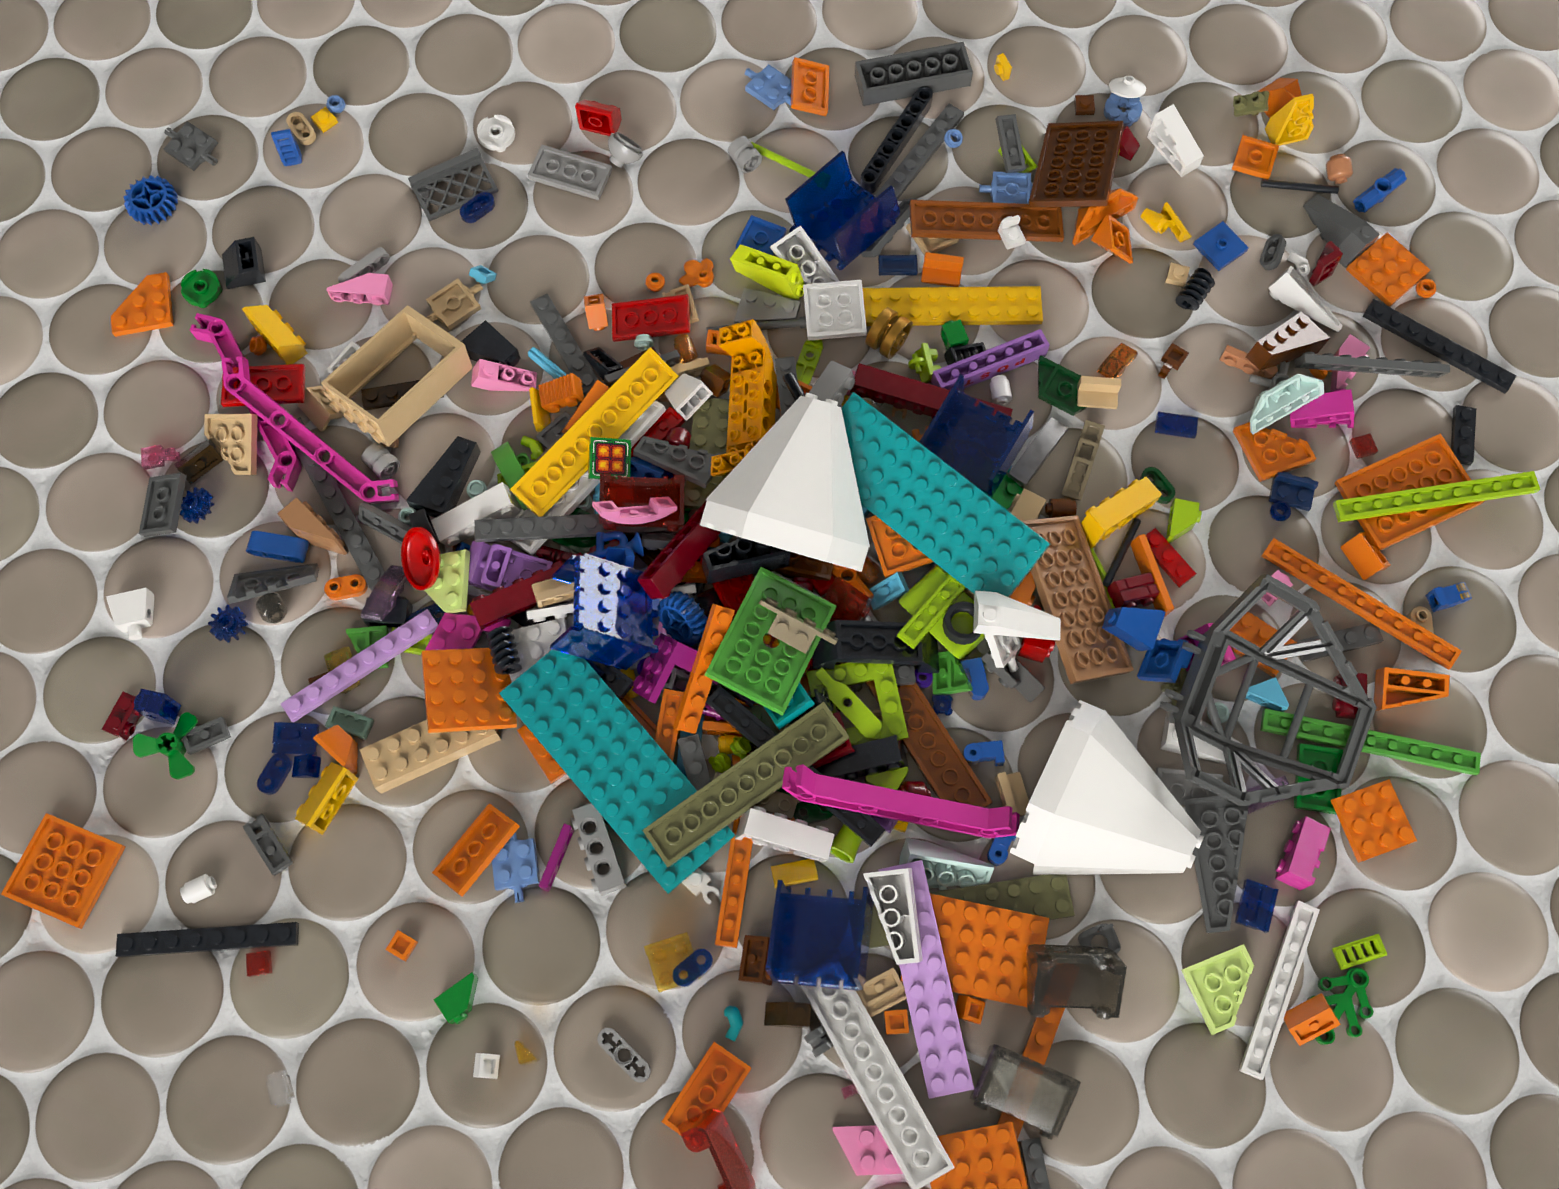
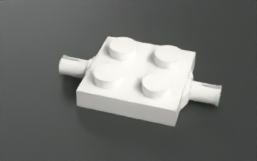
M984 634L996 668H1004L1008 663L1010 672L1017 671L1019 668L1015 656L1021 647L1019 637Z

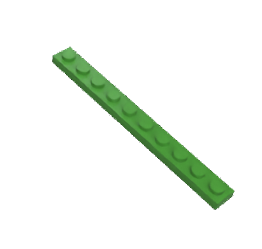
M1265 708L1262 712L1260 731L1287 736L1294 714ZM1303 716L1296 738L1345 748L1352 726ZM1372 730L1368 731L1361 751L1475 776L1480 773L1481 753Z

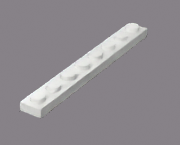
M695 582L677 585L671 590V593L681 591L683 594L687 593L691 597L693 596L692 593H696ZM644 590L550 605L540 609L531 608L526 612L528 620L533 619L534 622L545 621L548 616H554L555 619L567 617V613L575 612L576 615L588 614V610L591 609L603 612L608 611L610 606L617 605V608L621 609L630 607V603L638 602V605L651 604V600L654 599H651Z
M1299 900L1295 902L1239 1071L1259 1080L1264 1079L1320 909Z

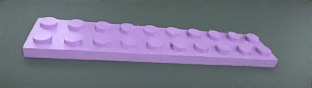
M919 860L878 869V871L912 868L923 961L899 964L928 1097L931 1099L974 1090L924 865L923 861Z

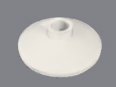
M1133 76L1115 78L1109 83V89L1112 93L1125 98H1138L1146 92V86Z

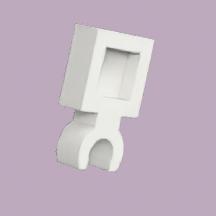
M700 868L682 882L696 897L701 892L707 904L712 903L707 897L710 892H714L717 896L720 895L717 888L708 886L711 879Z

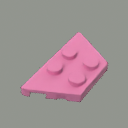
M876 1125L832 1127L833 1133L856 1176L903 1174Z

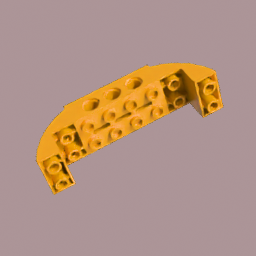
M754 319L719 328L718 346L732 356L726 453L712 456L711 476L729 474L775 424L777 375L775 374L773 360L766 339Z

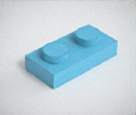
M896 572L869 589L874 594V598L870 601L873 610L882 608L909 591L902 572Z

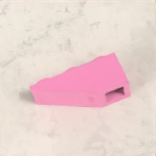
M367 273L327 287L326 291L331 300L336 302L348 301L356 304L389 305L393 284L388 274Z
M1350 334L1334 356L1351 355L1354 358L1368 356L1366 353L1370 347ZM1332 371L1330 392H1334L1337 389H1345L1348 385L1345 382L1346 379L1349 378L1351 380L1357 372Z
M479 359L472 370L471 386L489 391H529L531 387L536 389L537 372Z

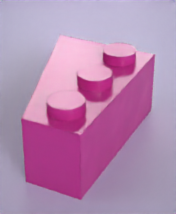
M1337 389L1334 392H1324L1320 397L1289 414L1291 428H1317V424H1328L1329 428H1335L1336 424H1347L1348 428H1354L1352 390Z
M1307 816L1299 821L1297 820L1291 830L1294 833L1293 837L1285 844L1283 851L1286 854L1284 859H1280L1275 871L1278 873L1275 879L1299 891L1313 885L1316 878L1312 877V873L1315 867L1319 868L1321 861L1318 858L1321 851L1323 852L1331 828Z

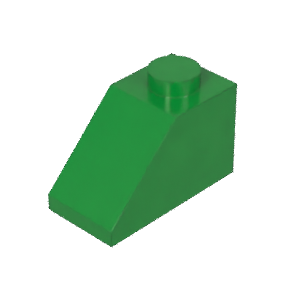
M471 972L433 999L448 1023H461L468 1017L467 1013L472 1010L478 983V977L475 973Z

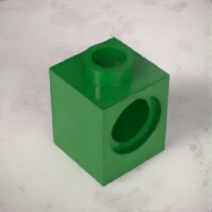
M961 319L956 321L950 320L942 325L940 335L946 350L949 347L968 345L969 338Z

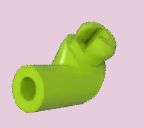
M525 435L522 437L521 445L530 448L532 452L530 457L532 460H536L544 452L541 443Z

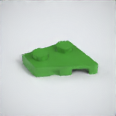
M385 625L346 629V633L357 653H360L388 634V627ZM389 661L377 669L389 668Z
M949 651L938 652L940 672L933 673V694L941 696L973 691V687L959 659Z

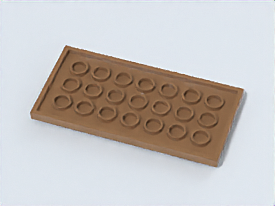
M1078 515L1022 521L1051 543L1030 571L1045 612L1061 619L1060 640H1055L1070 684L1134 671L1124 641L1102 628L1105 615L1112 608Z

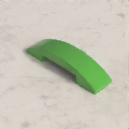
M507 441L491 451V454L506 483L511 488L525 474V471L519 463L510 443ZM515 496L524 511L528 509V507Z

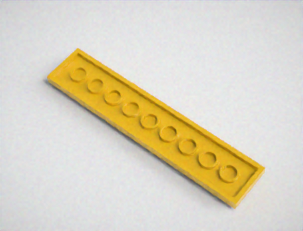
M1041 286L862 288L866 326H872L879 314L887 307L898 313V319L903 316L912 321V326H938L950 320L956 321L960 319L963 325L1042 324Z
M650 347L509 490L537 517H542L588 470L589 438L618 439L679 376Z

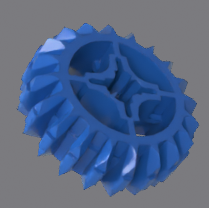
M151 175L148 179L142 177L141 181L136 180V184H129L131 189L125 190L124 206L128 214L135 221H140L143 225L148 223L152 226L154 222L159 224L160 220L166 221L167 216H172L171 211H176L175 205L178 204V196L172 184L165 178L162 179L159 176L154 178Z
M674 591L668 597L662 599L657 606V615L660 617L658 620L662 623V628H665L667 631L666 634H669L672 639L690 647L701 642L707 623V616L704 615V610L699 607L694 598H689L687 593L683 594L681 591Z

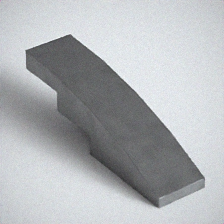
M1051 417L1017 461L1008 477L1025 487L1055 449L1057 443L1067 432L1068 427Z

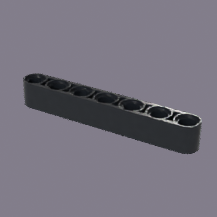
M920 87L915 92L863 170L860 181V189L863 193L872 194L877 190L930 110L933 91L929 87Z

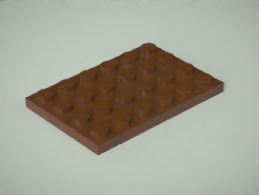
M1124 122L1048 123L1030 194L1029 206H1107Z

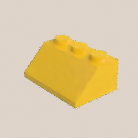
M268 305L242 308L254 329L264 337L268 345L286 365L294 364L308 354L304 348L306 345L304 340L299 335L295 337L293 328L288 322L284 324L281 321L283 317L276 309L272 311Z
M331 762L329 766L323 769L321 779L317 785L310 789L306 802L299 806L295 819L323 835L358 781V778L348 769Z

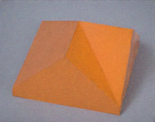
M1279 78L1259 90V92H1269V109L1264 112L1269 118L1293 98L1302 96L1298 79Z
M1109 214L1106 215L1091 241L1129 264L1133 263L1129 229Z
M339 725L333 726L313 737L344 768L354 775L357 774L358 743Z

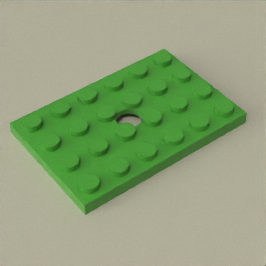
M760 567L704 676L783 716L821 637L815 636L806 654L779 639L777 647H767L763 642V637L768 635V631L777 613L758 603L761 598L766 600L769 597L778 602V607L784 610L787 607L797 612V617L802 620L808 618L817 623L815 627L821 630L827 627L836 605Z

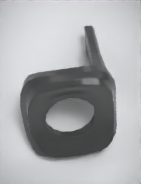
M1102 923L1079 934V944L1090 963L1112 958L1121 950V944L1113 924ZM1095 935H1103L1107 939L1108 947L1104 952H1096L1091 947V940Z

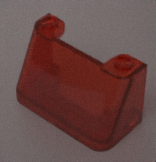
M600 473L599 501H613L617 507L649 505L650 498L670 497L678 508L677 511L664 518L643 524L616 523L599 515V525H602L605 530H616V526L660 527L667 528V531H679V528L684 526L685 475H674V478H670V480L666 476L664 478L622 477V475H617L616 479L615 476H611V473Z
M710 1108L677 1125L683 1141L690 1151L700 1152L709 1148L724 1181L717 1185L718 1189L756 1188L751 1172L721 1110Z

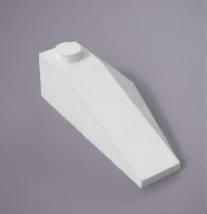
M799 226L770 246L778 258L798 264L803 281L807 284L839 282V279L802 226Z
M975 591L973 633L1060 640V618L997 592Z
M1166 711L1160 749L1181 754L1173 713ZM1202 720L1200 721L1201 725L1215 732L1213 726ZM1193 736L1198 758L1226 764L1222 750ZM1231 737V739H1230V740H1232V741L1241 743V742L1235 740V739L1232 738V737Z

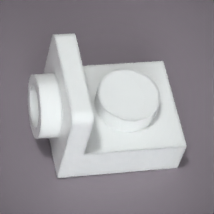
M1019 215L1004 218L999 226L998 233L1007 250L1024 245L1026 242L1018 225L1021 219Z

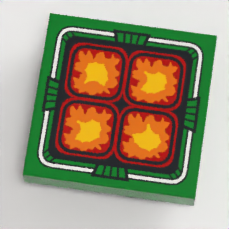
M590 437L588 479L630 481L631 440Z

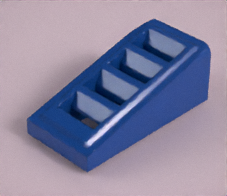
M291 130L271 132L283 165L301 164V151Z

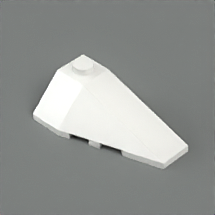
M1292 266L1284 271L1268 288L1270 290L1269 294L1276 301L1279 299L1281 303L1298 312H1303L1308 317L1336 332L1341 330L1343 325L1328 307L1320 305L1319 296L1312 291H1308V283Z

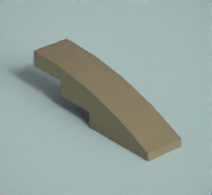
M1085 420L1061 495L1081 501L1105 428L1104 425Z

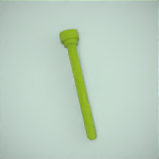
M751 142L761 155L813 179L815 185L820 188H824L827 185L829 174L823 171L814 172Z

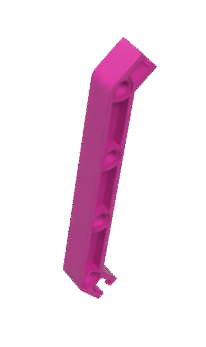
M197 313L195 319L200 324V328H196L197 326L194 324L190 328L194 337L197 340L214 343L221 358H231L234 362L232 367H239L236 357L242 356L245 358L224 320ZM248 408L250 414H256L250 408ZM257 415V427L275 459L268 481L275 488L280 489L281 484H283L287 491L293 492L302 469L301 461L291 442Z
M242 356L236 357V360L239 362V372L234 374L232 368L234 362L231 358H221L223 382L227 391L355 495L369 504L399 502V494L382 496L381 490L384 487H398L396 480H371L250 381L247 359ZM240 380L241 385L234 389V383ZM285 416L284 424L279 425V418ZM329 452L330 458L324 462L322 456L324 453ZM370 488L375 489V495L372 498L367 497V491Z
M804 764L796 766L797 772L792 770L790 766L784 769L782 788L800 801L985 838L1016 836L1019 829L1020 814L1013 812L1011 806L988 809L819 775Z

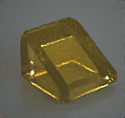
M515 1041L519 1064L527 1065L539 1061V1058L523 1042Z

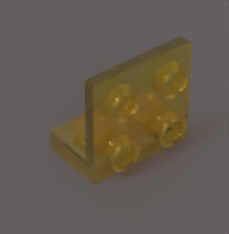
M687 932L644 946L658 992L701 979Z

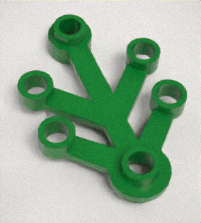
M1360 967L1349 969L1346 976L1336 978L1323 977L1318 980V987L1322 991H1329L1333 987L1347 985L1343 993L1324 997L1328 1005L1336 1004L1332 1011L1338 1020L1345 1011L1348 1021L1346 1032L1352 1038L1359 1037L1362 1034V1027L1358 1024L1352 1002L1355 992L1360 1004L1357 1009L1358 1015L1366 1019L1372 1017L1374 1013L1365 990L1369 984V976ZM1354 975H1357L1359 977V983H1356L1354 981ZM1323 980H1326L1329 983L1328 988H1325L1323 986ZM1363 1007L1368 1009L1369 1013L1367 1016L1362 1012ZM1352 1026L1357 1028L1356 1035L1351 1031ZM1333 1029L1326 1032L1325 1040L1321 1039L1320 1036L1315 1038L1319 1044L1328 1045L1334 1042L1335 1032Z

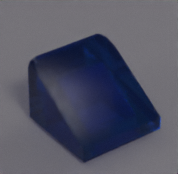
M311 754L294 756L292 777L318 778L321 758Z

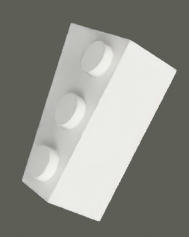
M1172 104L1155 114L1147 138L1180 177L1197 169L1204 155L1175 105Z

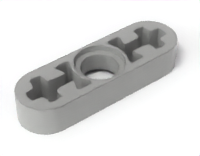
M381 247L375 249L342 272L338 278L339 283L367 273L376 272L388 263L390 255Z
M612 1028L602 1029L598 1034L597 1040L604 1051L634 1081L639 1083L647 1081L651 1075V1068L648 1063ZM605 1033L608 1035L613 1033L612 1040L616 1044H618L619 1040L622 1042L621 1045L616 1047L613 1054L610 1050L614 1047L609 1043L603 1044L605 1040L603 1035ZM623 1048H627L631 1053V1057L627 1062H621L618 1059V1052ZM635 1057L639 1059L635 1062L637 1066L646 1067L644 1070L646 1075L644 1077H636L637 1071L632 1066L629 1070L626 1068V1066L634 1061Z

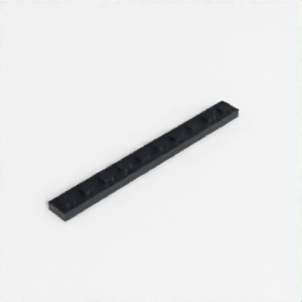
M721 686L706 701L709 707L757 749L776 736L771 729ZM813 766L809 767L814 773L822 775ZM824 806L870 847L885 832V829L868 814Z

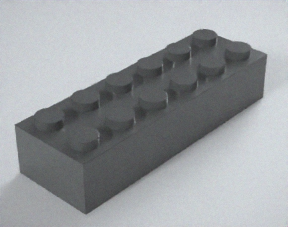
M964 42L855 62V79L863 106L913 97L920 87L925 86L929 87L933 93L971 86L973 75Z

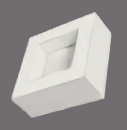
M476 1053L473 1077L498 1079L500 1055Z

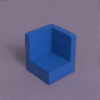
M607 547L605 559L606 573L632 576L635 559L633 549Z

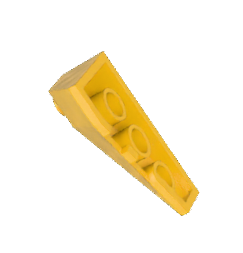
M1313 94L1293 98L1270 117L1265 127L1270 143L1281 146L1309 138L1314 128L1312 119H1314L1312 113L1314 109Z

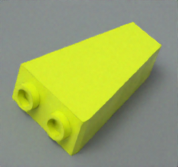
M741 244L731 256L730 260L735 271L775 293L794 300H799L804 295L803 285L805 283L798 264Z

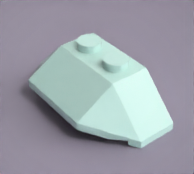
M1296 374L1287 380L1280 381L1275 387L1261 392L1255 399L1250 418L1251 433L1259 432L1323 395L1324 382L1320 379Z

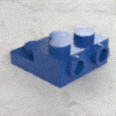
M1165 638L1156 640L1153 650H1147L1137 677L1142 681L1175 683L1181 668H1188L1193 653L1182 648L1183 642L1188 641L1183 639L1172 641Z

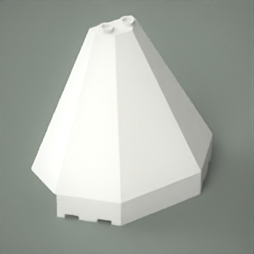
M806 393L805 397L800 396L705 499L707 502L700 525L862 572L870 544L841 407L837 406V401L826 399L824 402L817 400V395Z
M1079 700L1069 720L1066 721L1032 794L1010 853L1033 863V875L1184 873L1186 867L1191 869L1196 857L1192 855L1195 847L1200 848L1204 836L1200 835L1201 830L1106 710Z

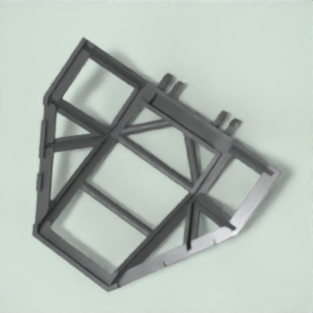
M1261 574L1203 635L1193 630L1187 631L1186 635L1193 640L1199 641V644L1194 646L1191 643L1183 642L1182 648L1188 652L1195 653L1180 694L1169 689L1165 690L1164 694L1167 697L1177 700L1176 706L1168 702H1161L1159 706L1173 713L1186 779L1240 806L1349 787L1377 708L1372 698H1368L1356 675L1358 673L1351 661H1347L1342 652L1344 649L1328 621H1324L1321 616L1318 603L1268 574ZM1268 592L1298 609V611L1260 648L1229 630ZM1308 620L1311 621L1320 639L1284 645ZM1228 645L1245 654L1221 665ZM1328 651L1347 686H1341L1284 658ZM1258 662L1305 683L1280 756L1230 740ZM1249 663L1225 730H1223L1211 693L1216 677ZM1313 687L1359 708L1336 773L1288 759ZM1206 706L1215 732L1200 724ZM1193 736L1223 751L1231 786L1201 771ZM1254 762L1310 779V781L1278 786ZM1242 769L1263 789L1247 792Z

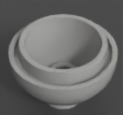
M619 132L610 134L608 148L611 157L609 160L613 164L622 168L624 163H634L642 158V148L636 142Z

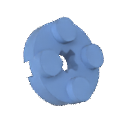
M1111 93L1104 106V116L1106 119L1108 117L1111 121H1123L1124 126H1132L1133 123L1140 119L1142 113L1140 97L1125 98ZM1123 107L1127 110H1125V112H1122V110L1118 108Z

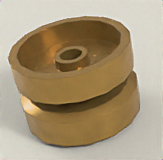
M887 307L872 324L866 336L865 344L874 350L880 348V354L891 359L903 346L913 323L903 316L898 319V313Z

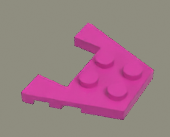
M444 613L425 650L474 648L483 631L489 633L498 627H510L512 622L509 619H505L481 630L473 615Z

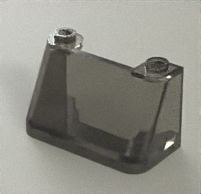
M1031 944L1028 946L1026 955L1027 1010L1030 1015L1042 1018L1050 1013V1007L1092 1009L1100 1019L1119 1018L1127 966L1112 949L1097 946Z
M993 1044L988 1048L970 1099L975 1101L974 1106L987 1111L988 1107L994 1108L1033 1125L1040 1130L1039 1135L1052 1140L1053 1136H1059L1081 1082L1009 1049Z

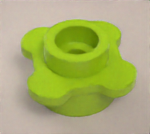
M735 736L733 738L734 742L730 744V748L736 756L744 759L747 756L746 754L751 751V744L746 738Z
M718 753L715 757L710 756L708 759L715 772L723 773L731 768V759L725 753Z

